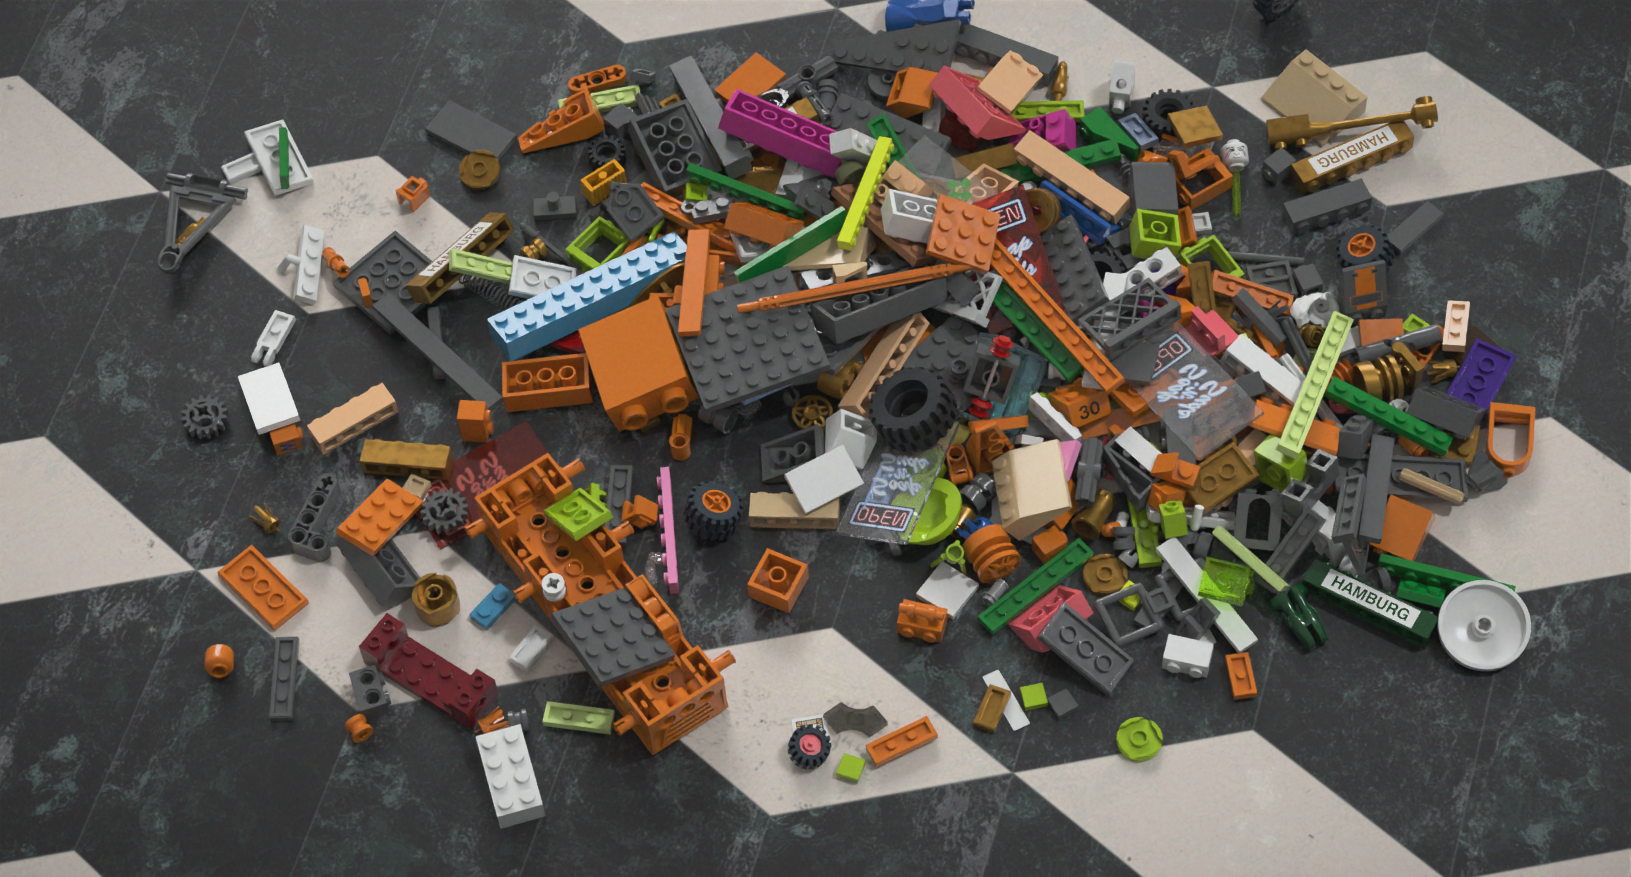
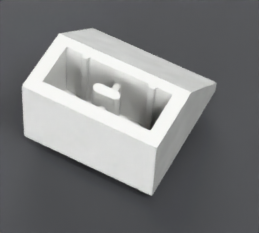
M840 409L826 419L825 453L843 445L856 469L863 470L877 442V430L870 419Z

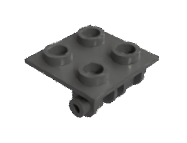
M1121 154L1122 160L1095 169L1094 172L1097 176L1127 195L1131 163L1124 154Z

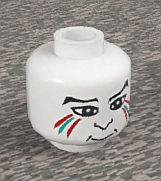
M1237 139L1227 141V144L1223 145L1220 150L1222 164L1230 172H1240L1249 163L1247 145L1239 142Z

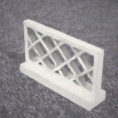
M974 270L964 271L968 276L974 273L977 274L978 280L975 283L978 286L980 285L981 293L976 295L967 306L961 304L953 295H950L948 301L930 308L949 315L955 314L958 318L986 328L990 321L986 316L1003 277L990 272L983 274ZM991 278L994 279L992 286L986 289L984 282ZM983 298L984 304L981 310H978L975 302Z

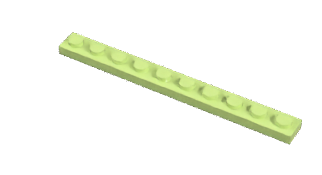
M1333 311L1276 451L1297 459L1354 319Z

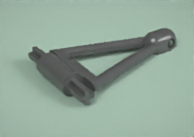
M168 173L166 184L171 186L165 247L161 250L158 257L159 269L165 274L176 272L183 257L236 203L237 200L235 198L247 199L248 188L230 185V182L227 180L188 173L186 176ZM179 199L218 206L180 246L175 244Z

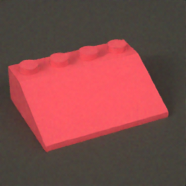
M943 66L929 84L934 90L933 94L938 99L944 100L946 103L945 107L952 113H956L958 115L957 120L963 125L968 126L970 134L977 139L982 137L991 140L1021 134L1026 131L1011 113L1008 114L976 90L981 83L976 78Z

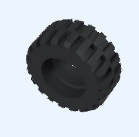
M916 366L915 369L907 367L904 368V371L894 372L890 378L886 377L883 380V384L881 386L878 385L875 389L876 394H872L871 404L869 405V418L882 440L892 449H897V451L901 452L906 450L908 452H916L917 449H928L927 446L931 444L934 446L941 437L944 438L948 434L947 430L952 428L954 424L953 419H956L957 402L942 376L930 368L924 369L923 367ZM926 401L924 406L915 414L900 418L901 414L909 406L917 402Z

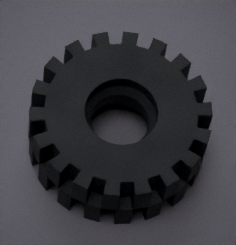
M1161 89L1158 94L1154 92L1151 94V98L1148 97L1146 99V104L1144 103L1142 120L1158 138H1161L1162 134L1177 137L1169 121L1161 118V115L1195 108L1193 100L1191 98L1188 99L1186 93L1180 95L1181 91L1177 89L1176 92H1172V89H1167V92H1164ZM1161 138V142L1166 143V140Z

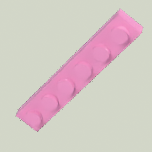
M660 467L661 476H657L658 490L662 489V495H658L659 509L663 508L664 514H660L659 517L660 527H665V533L661 534L662 547H666V553H662L663 567L667 566L668 572L664 573V585L669 586L670 594H678L679 584L671 476L669 467Z

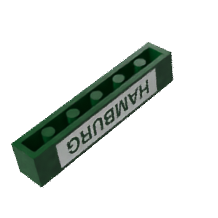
M1314 559L1303 578L1302 584L1306 587L1308 594L1423 649L1426 648L1437 628L1438 617L1433 612L1418 608L1408 600L1397 598L1387 590L1378 589L1368 581L1357 579L1347 571L1338 570L1326 561Z

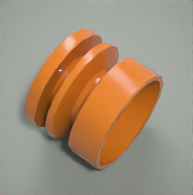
M999 524L988 525L977 530L965 540L962 546L964 554L968 561L973 564V569L982 583H993L996 579L1006 578L1021 563L1020 554L1011 543L1007 532Z

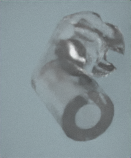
M651 552L646 560L644 571L646 579L651 585L658 583L655 564L663 562L660 552Z

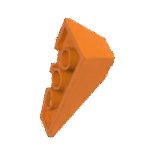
M588 88L568 97L563 101L565 105L557 111L553 109L549 112L550 116L542 123L537 122L519 136L518 140L521 151L527 153L588 139L604 131L605 126L602 116Z
M995 421L974 429L965 446L968 463L975 476L979 473L988 474L993 472L992 461L1006 452L1015 449Z

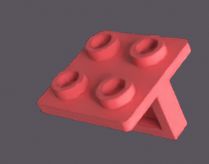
M1198 306L1191 310V324L1179 331V334L1183 335L1204 357H1206V352L1216 356L1239 337L1214 310L1205 314Z

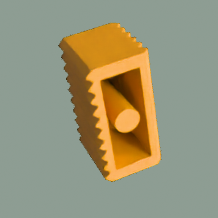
M613 159L580 180L582 194L592 206H596L600 201L602 202L603 199L610 196L611 181L627 184L624 168Z

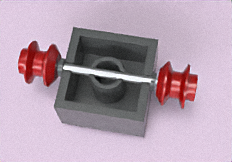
M1006 336L993 338L992 341L996 344L995 346L978 343L963 389L965 392L980 396L972 398L971 401L974 406L968 408L974 418L984 419L989 417L990 414L987 409H991L993 406L989 400L1005 405L1021 356L1008 351V349L1014 347V344Z

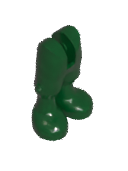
M1298 584L1291 587L1287 593L1283 591L1269 601L1268 606L1272 611L1282 610L1287 615L1288 627L1292 629L1299 641L1309 651L1316 647L1310 633L1313 634L1319 644L1327 642L1328 637L1317 616L1318 612L1312 606H1308L1306 602V587L1304 584ZM1291 601L1296 603L1301 615L1295 611Z

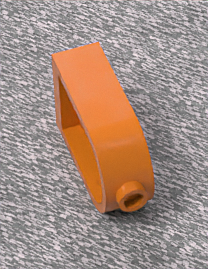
M1490 403L1485 454L1489 460L1504 472L1502 476L1505 478L1519 475L1529 466L1533 452L1535 407ZM1494 422L1527 425L1525 457L1518 461H1506L1496 455L1493 450Z

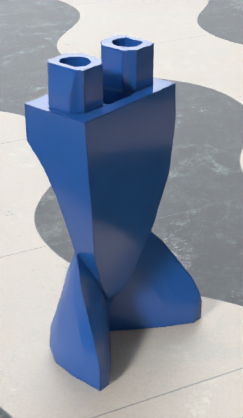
M888 0L885 13L886 31L912 28L916 23L924 26L957 19L961 20V25H970L971 13L970 11H964V9H974L975 1Z

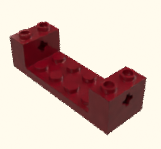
M388 613L384 615L359 645L365 664L368 666L375 665L378 672H382L390 680L470 730L478 723L477 721L483 717L499 697L495 679L477 668L472 675L463 671L410 638L405 624Z

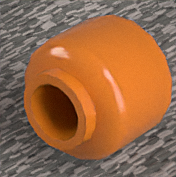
M216 644L207 648L204 661L206 672L216 678L229 675L234 669L233 650L223 644Z

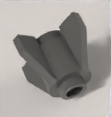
M1483 450L1474 455L1467 474L1469 479L1467 484L1474 491L1485 492L1501 489L1508 482L1502 476L1504 472L1489 460Z

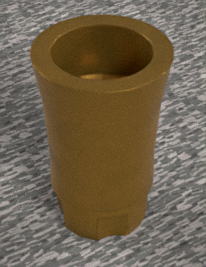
M1099 489L1095 495L1094 505L1084 507L1071 521L1074 531L1085 539L1096 540L1106 519L1113 510V506L1116 503L1115 496L1110 491Z

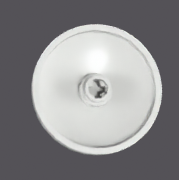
M1476 580L1457 587L1447 596L1438 614L1437 630L1443 648L1457 663L1472 670L1494 671L1510 665L1522 654L1530 638L1531 620L1525 603L1512 589L1498 582Z

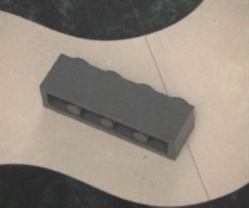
M1361 178L1283 203L1282 217L1292 235L1304 233L1318 226L1323 227L1337 220L1342 221L1350 216L1366 213L1371 208L1372 196Z

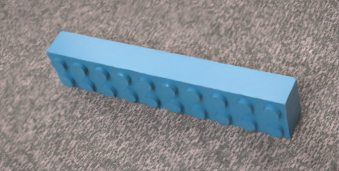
M671 232L488 318L490 336L510 362L580 328L630 306L640 291L660 274L676 264L685 263L687 245L675 232Z

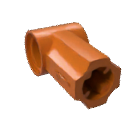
M678 414V416L674 417L672 436L669 439L672 457L678 461L686 460L691 454L690 442L693 419L686 414Z

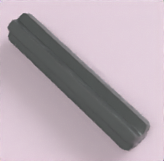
M1288 317L1282 320V327L1307 375L1313 359L1293 319Z

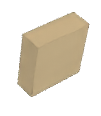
M411 474L403 489L423 500L432 485L431 481Z

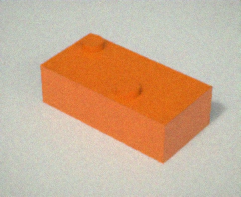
M581 353L502 362V394L507 412L593 403L592 369L587 354Z

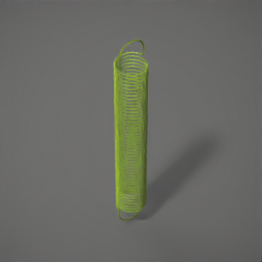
M1235 172L1233 175L1234 182L1232 181V187L1235 186L1232 188L1233 215L1234 213L1235 215L1239 213V216H1241L1240 173L1238 172L1237 174Z

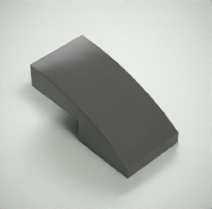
M1207 597L1202 598L1192 613L1183 618L1175 633L1177 636L1200 640L1221 612Z

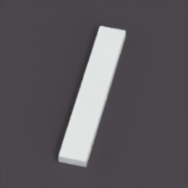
M1105 273L1103 285L1110 300L1125 292L1128 279L1126 274ZM1109 309L1105 312V315L1117 316L1118 310ZM1095 320L1094 326L1099 327L1100 320ZM1104 321L1103 327L1115 328L1116 322ZM1101 333V338L1104 341L1113 337V334ZM1091 338V342L1105 356V351ZM1084 370L1082 387L1103 390Z
M1176 537L1170 538L1156 548V552L1197 603L1200 599L1207 597L1221 612L1214 624L1238 653H1242L1257 643V637Z

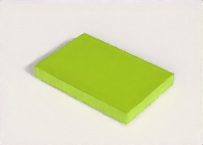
M582 488L577 489L544 510L546 517L575 541L614 518L610 510Z

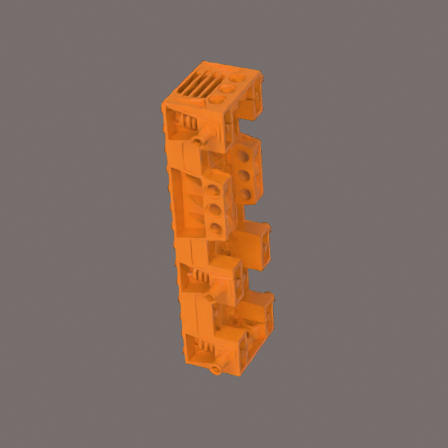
M546 453L474 497L479 519L465 526L464 529L471 539L484 532L523 584L512 591L516 600L518 599V602L522 603V601L532 596L549 619L551 614L556 611L622 588H626L633 595L637 604L643 609L649 620L676 655L670 662L607 684L601 688L623 716V718L612 723L615 731H618V735L622 736L632 728L653 756L729 707L724 678L720 672L736 663V659L727 650L722 655L711 660L698 645L692 648L686 641L680 622L645 576L642 574L637 577L624 561L622 547L618 542L634 533L633 527L627 520L613 530H608L603 524L575 541L546 517L545 509L574 492L573 485L569 479L585 471V467L579 458L561 468L549 453ZM538 518L545 520L542 525L537 526L533 524L534 520ZM561 550H567L569 552V554L565 557H559L557 555L558 552ZM550 573L561 575L565 582L566 594L564 598L556 602L547 600L543 594L542 580ZM585 582H592L594 584L590 589L581 587ZM665 679L669 681V684L666 687H659L657 682Z

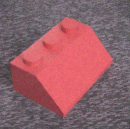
M1058 585L1008 625L1032 650L1043 653L1049 651L1050 648L1037 637L1063 602L1086 620L1093 614V611L1082 591Z

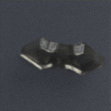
M840 702L823 714V718L837 734L845 730H857L870 738L888 725V721L874 705L865 709H854Z

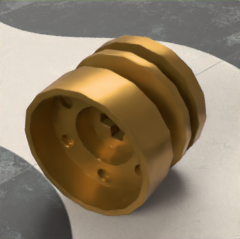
M1034 188L1022 191L1015 197V199L1021 198L1028 222L1017 225L1018 229L1025 233L1037 234L1048 231L1058 223L1061 217V205L1054 193L1046 189ZM1041 207L1040 212L1042 214L1035 215L1036 210L1034 208Z
M1389 354L1383 358L1378 357L1374 360V364L1367 360L1352 366L1354 387L1380 400L1383 398L1387 403L1393 401V399L1403 398V378L1400 368L1392 355Z

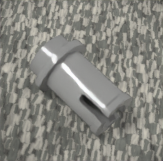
M1000 578L996 579L991 588L982 594V602L988 607L993 605L1009 588L1008 584Z

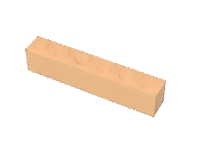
M1031 130L1014 148L1016 160L1021 165H1028L1036 175L1046 177L1052 185L1065 190L1068 196L1074 200L1078 199L1081 201L1082 205L1088 210H1094L1099 213L1098 215L1104 221H1110L1116 225L1131 207L1129 196Z
M921 312L891 323L838 405L839 409L869 419V405L871 404L872 394H876L875 389L878 385L881 386L883 384V380L886 377L890 378L894 372L900 371L930 324Z

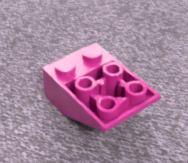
M1065 109L1021 121L1020 123L1026 131L1009 136L1008 144L1013 143L1015 148L1028 131L1031 130L1062 152L1076 149V122Z

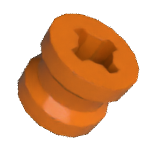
M363 714L351 717L344 726L347 732L352 734L351 738L355 743L365 741L373 733V728L366 723L367 719Z

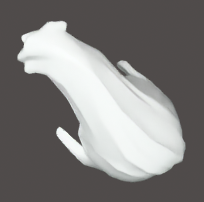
M1330 292L1304 295L1302 298H1297L1290 308L1291 316L1296 320L1298 328L1310 323L1321 325V328L1326 329L1333 311L1339 312L1336 298Z

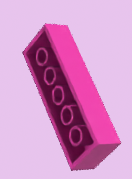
M736 89L724 108L718 129L723 130L729 135L737 136L745 142L762 147L766 151H772L785 159H791L804 167L817 170L825 176L834 178L835 171L841 166V159L832 155L830 151L829 134L838 131L739 89Z

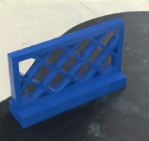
M1047 180L1041 182L1040 189H1046L1054 193L1059 199L1061 205L1060 218L1065 219L1071 214L1076 219L1081 233L1097 244H1103L1106 237L1124 230L1120 229L1121 227L1118 225V222L1115 225L1110 221H1104L1098 215L1099 213L1094 210H1088L1082 205L1081 201L1078 199L1074 200L1068 196L1062 188L1055 187Z

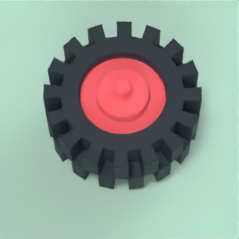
M809 724L807 727L802 725L800 729L797 728L788 743V755L791 754L790 759L792 761L795 760V765L798 767L800 764L803 765L802 769L820 767L830 754L832 747L831 743H829L830 736L825 735L826 731L824 729L820 731V726L818 725L816 728H813V724Z

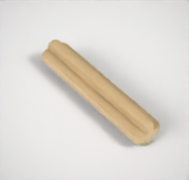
M1404 468L1399 476L1401 481L1457 505H1460L1464 498L1463 492Z

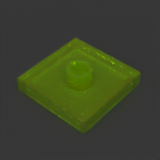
M1206 556L1198 596L1243 606L1251 567Z

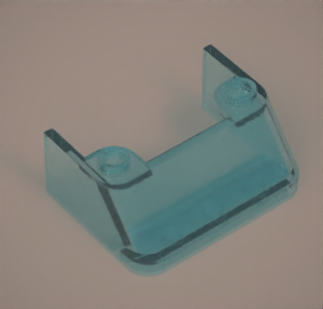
M980 332L979 337L993 343V338L998 337V335ZM1013 343L1014 347L1008 349V351L1021 357L1005 405L991 400L990 402L993 406L991 409H987L990 414L989 417L978 419L972 416L970 412L968 414L957 411L956 418L968 423L977 420L1028 415L1030 411V397L1038 391L1046 371L1047 364L1045 359ZM1022 428L1002 431L1006 437L1010 438L1014 434L1021 433Z

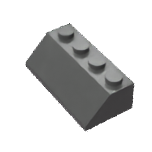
M339 537L335 544L340 549L341 554L346 557L353 570L358 573L365 586L372 592L376 601L381 606H398L412 597L414 585L420 576L392 539L374 556H371L344 538Z

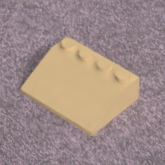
M1307 49L1290 62L1261 97L1264 102L1283 117L1308 114L1309 122L1331 123L1353 120L1365 113L1368 98ZM1343 130L1332 131L1329 134L1312 140L1323 147Z
M865 224L862 225L860 235L856 238V245L853 246L852 251L838 248L837 239L840 234L838 232L785 266H788L790 271L832 268V265L864 262L876 248L875 234Z
M1058 439L1010 450L992 461L1002 528L1019 541L1072 508L1060 441Z

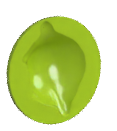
M928 478L920 483L923 489L915 497L912 496L908 489L906 493L901 492L893 502L892 506L916 509L906 534L898 533L901 536V541L919 545L935 544L946 538L956 527L962 507L961 494L952 482L942 478Z

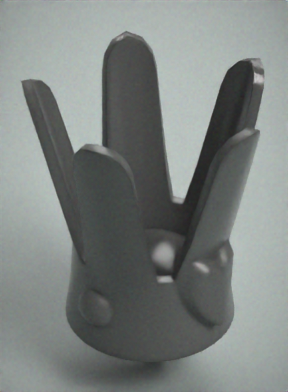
M1281 299L1267 310L1268 314L1277 323L1291 317H1278L1289 309V305H1284L1280 308L1277 306Z

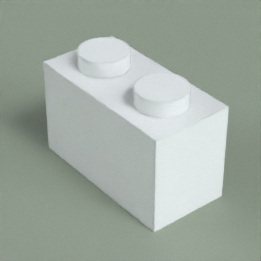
M1169 634L1163 655L1162 668L1172 673L1182 672L1195 678H1207L1214 644Z

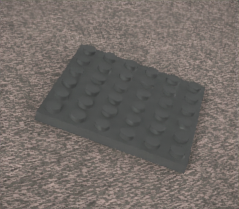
M788 266L706 294L704 298L701 336L679 337L678 326L681 304L665 309L706 414L831 369L804 303L761 312L760 310L738 314L737 305L755 302L759 298L797 292L798 288Z

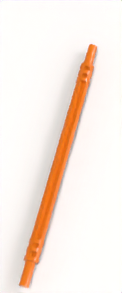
M940 264L759 298L755 302L737 305V311L739 314L760 310V312L952 276L953 273L972 270L973 267L965 264Z

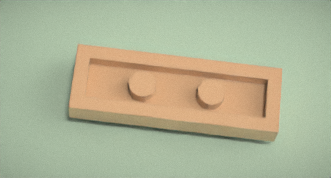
M1448 301L1443 351L1465 352L1470 302Z

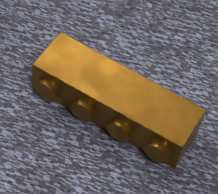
M365 439L360 457L363 473L402 477H410L411 474H414L421 478L449 480L454 461L450 446L443 444L404 443L402 441L392 442L380 439Z

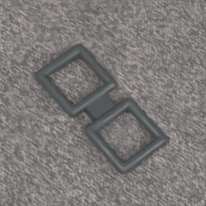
M1194 559L1221 593L1204 559ZM1171 569L1156 575L1155 581L1159 588L1147 593L1142 583H1136L1094 602V607L1112 642L1118 647L1162 630L1164 624L1159 616L1162 613L1171 610L1175 619L1179 622L1185 616L1192 613L1196 606L1181 611L1166 582L1176 577ZM1137 593L1152 624L1120 637L1105 606Z

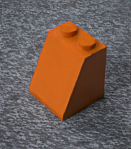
M1390 495L1385 509L1381 543L1370 542V546L1374 548L1373 552L1379 555L1381 553L1389 554L1394 557L1415 561L1435 520V515L1430 510Z

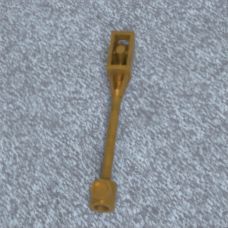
M1423 96L1415 99L1416 104H1413L1411 111L1334 123L1309 122L1308 114L1266 120L1269 146H1274L1275 151L1281 147L1286 150L1287 144L1295 143L1296 148L1308 146V141L1329 134L1332 131L1412 119L1416 125L1421 124L1422 129L1434 127V122H1438L1436 102L1432 101L1431 96Z

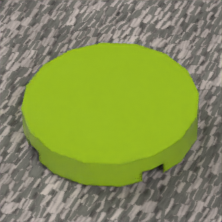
M1135 717L1121 724L1117 732L1116 744L1118 750L1127 759L1144 762L1157 756L1162 747L1163 736L1161 729L1155 722L1148 721L1143 717Z

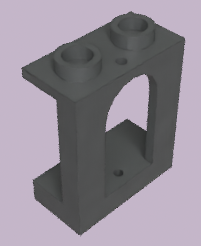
M1244 488L1243 493L1238 492L1234 537L1246 548L1275 551L1279 546L1283 510L1282 497H1279V492L1266 491L1265 495L1256 494L1257 490ZM1258 498L1265 499L1271 507L1268 540L1245 538L1249 504Z

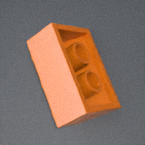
M749 202L731 203L724 228L731 230L730 233L736 236H749L750 241L769 243L768 247L773 248L798 233L803 227L804 221Z

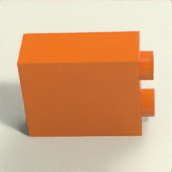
M658 295L578 329L605 411L619 432L625 429H640L647 424L649 419L665 412H680L688 406L689 402L699 398L667 316L666 308Z

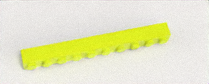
M879 136L837 239L839 249L852 251L853 246L856 245V238L860 235L861 226L865 223V216L869 213V206L873 203L874 193H877L878 183H881L882 173L885 172L886 163L889 162L890 154L894 150L892 138Z

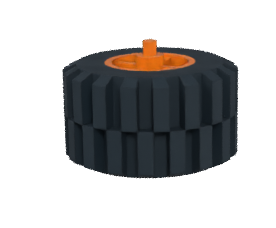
M1360 224L1357 228L1355 226L1351 227L1349 232L1346 230L1343 233L1344 237L1339 238V244H1336V256L1342 268L1384 260L1386 273H1388L1390 270L1389 266H1393L1394 250L1386 232L1381 230V227H1374L1373 224H1368L1367 226Z
M707 481L706 484L701 482L698 486H694L683 512V519L687 523V528L689 530L692 529L693 534L700 535L702 539L709 538L710 541H715V539L721 541L724 540V537L729 538L735 532L743 511L742 499L740 495H736L737 491L735 489L731 490L729 485H722L719 481H716V483Z

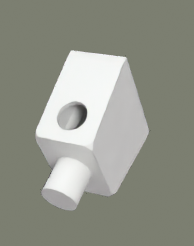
M1114 61L1109 90V104L1112 105L1111 111L1121 114L1124 112V107H1130L1135 83L1134 62Z

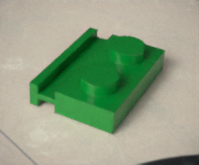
M1401 579L1396 597L1441 608L1446 590Z

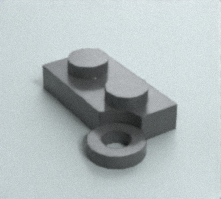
M731 196L699 201L697 203L685 201L681 205V212L688 216L691 215L694 224L727 218L733 201Z

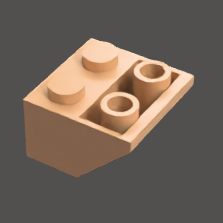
M895 160L882 176L881 183H878L877 193H874L873 197L883 204L889 189L928 198L934 190Z

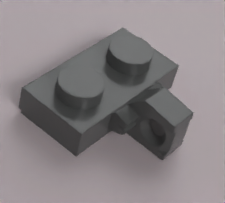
M824 178L819 179L816 186H813L812 189L806 185L800 186L794 205L818 220L834 211L837 204L828 200L830 197L828 192L832 182Z

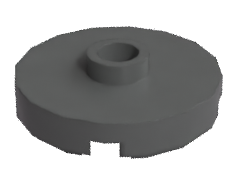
M873 69L868 76V88L871 94L878 96L883 101H888L896 73Z

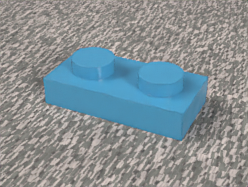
M499 583L470 613V618L488 630L516 601L513 592Z

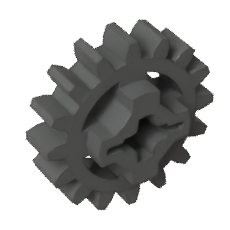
M208 394L207 398L199 395V400L191 398L192 404L186 403V410L181 411L183 416L181 422L185 431L190 432L191 437L197 434L199 439H202L203 435L210 439L212 433L218 436L219 429L225 430L223 423H229L227 417L229 412L225 402H220L219 397L212 399L211 394Z
M441 488V493H437L435 490L432 491L433 497L426 496L427 503L421 504L423 510L420 512L424 525H428L430 531L436 528L437 534H440L442 530L449 534L450 529L457 532V526H464V520L469 519L468 512L470 510L466 497H462L460 491L454 494L453 488H450L448 492H445L444 488Z

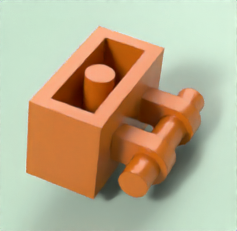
M903 599V603L899 604L898 609L900 613L897 620V633L908 638L917 637L927 642L941 643L948 620V609Z

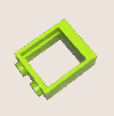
M599 216L566 248V255L581 266V271L586 273L620 257L631 241L628 237L621 240L620 236L624 232L617 229L611 221H606ZM604 235L617 244L618 247L600 264L584 253V251L597 238Z
M1215 235L1209 238L1203 237L1195 246L1191 248L1186 247L1179 253L1177 261L1186 268L1187 264L1191 263L1190 261L1208 251L1224 273L1239 278L1244 276V272Z

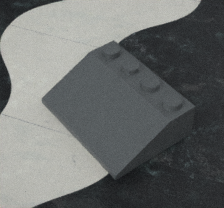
M687 99L630 119L627 131L656 189L671 197L683 194L682 190L685 189L686 183H694L690 180L686 171L689 163L718 174L722 172Z

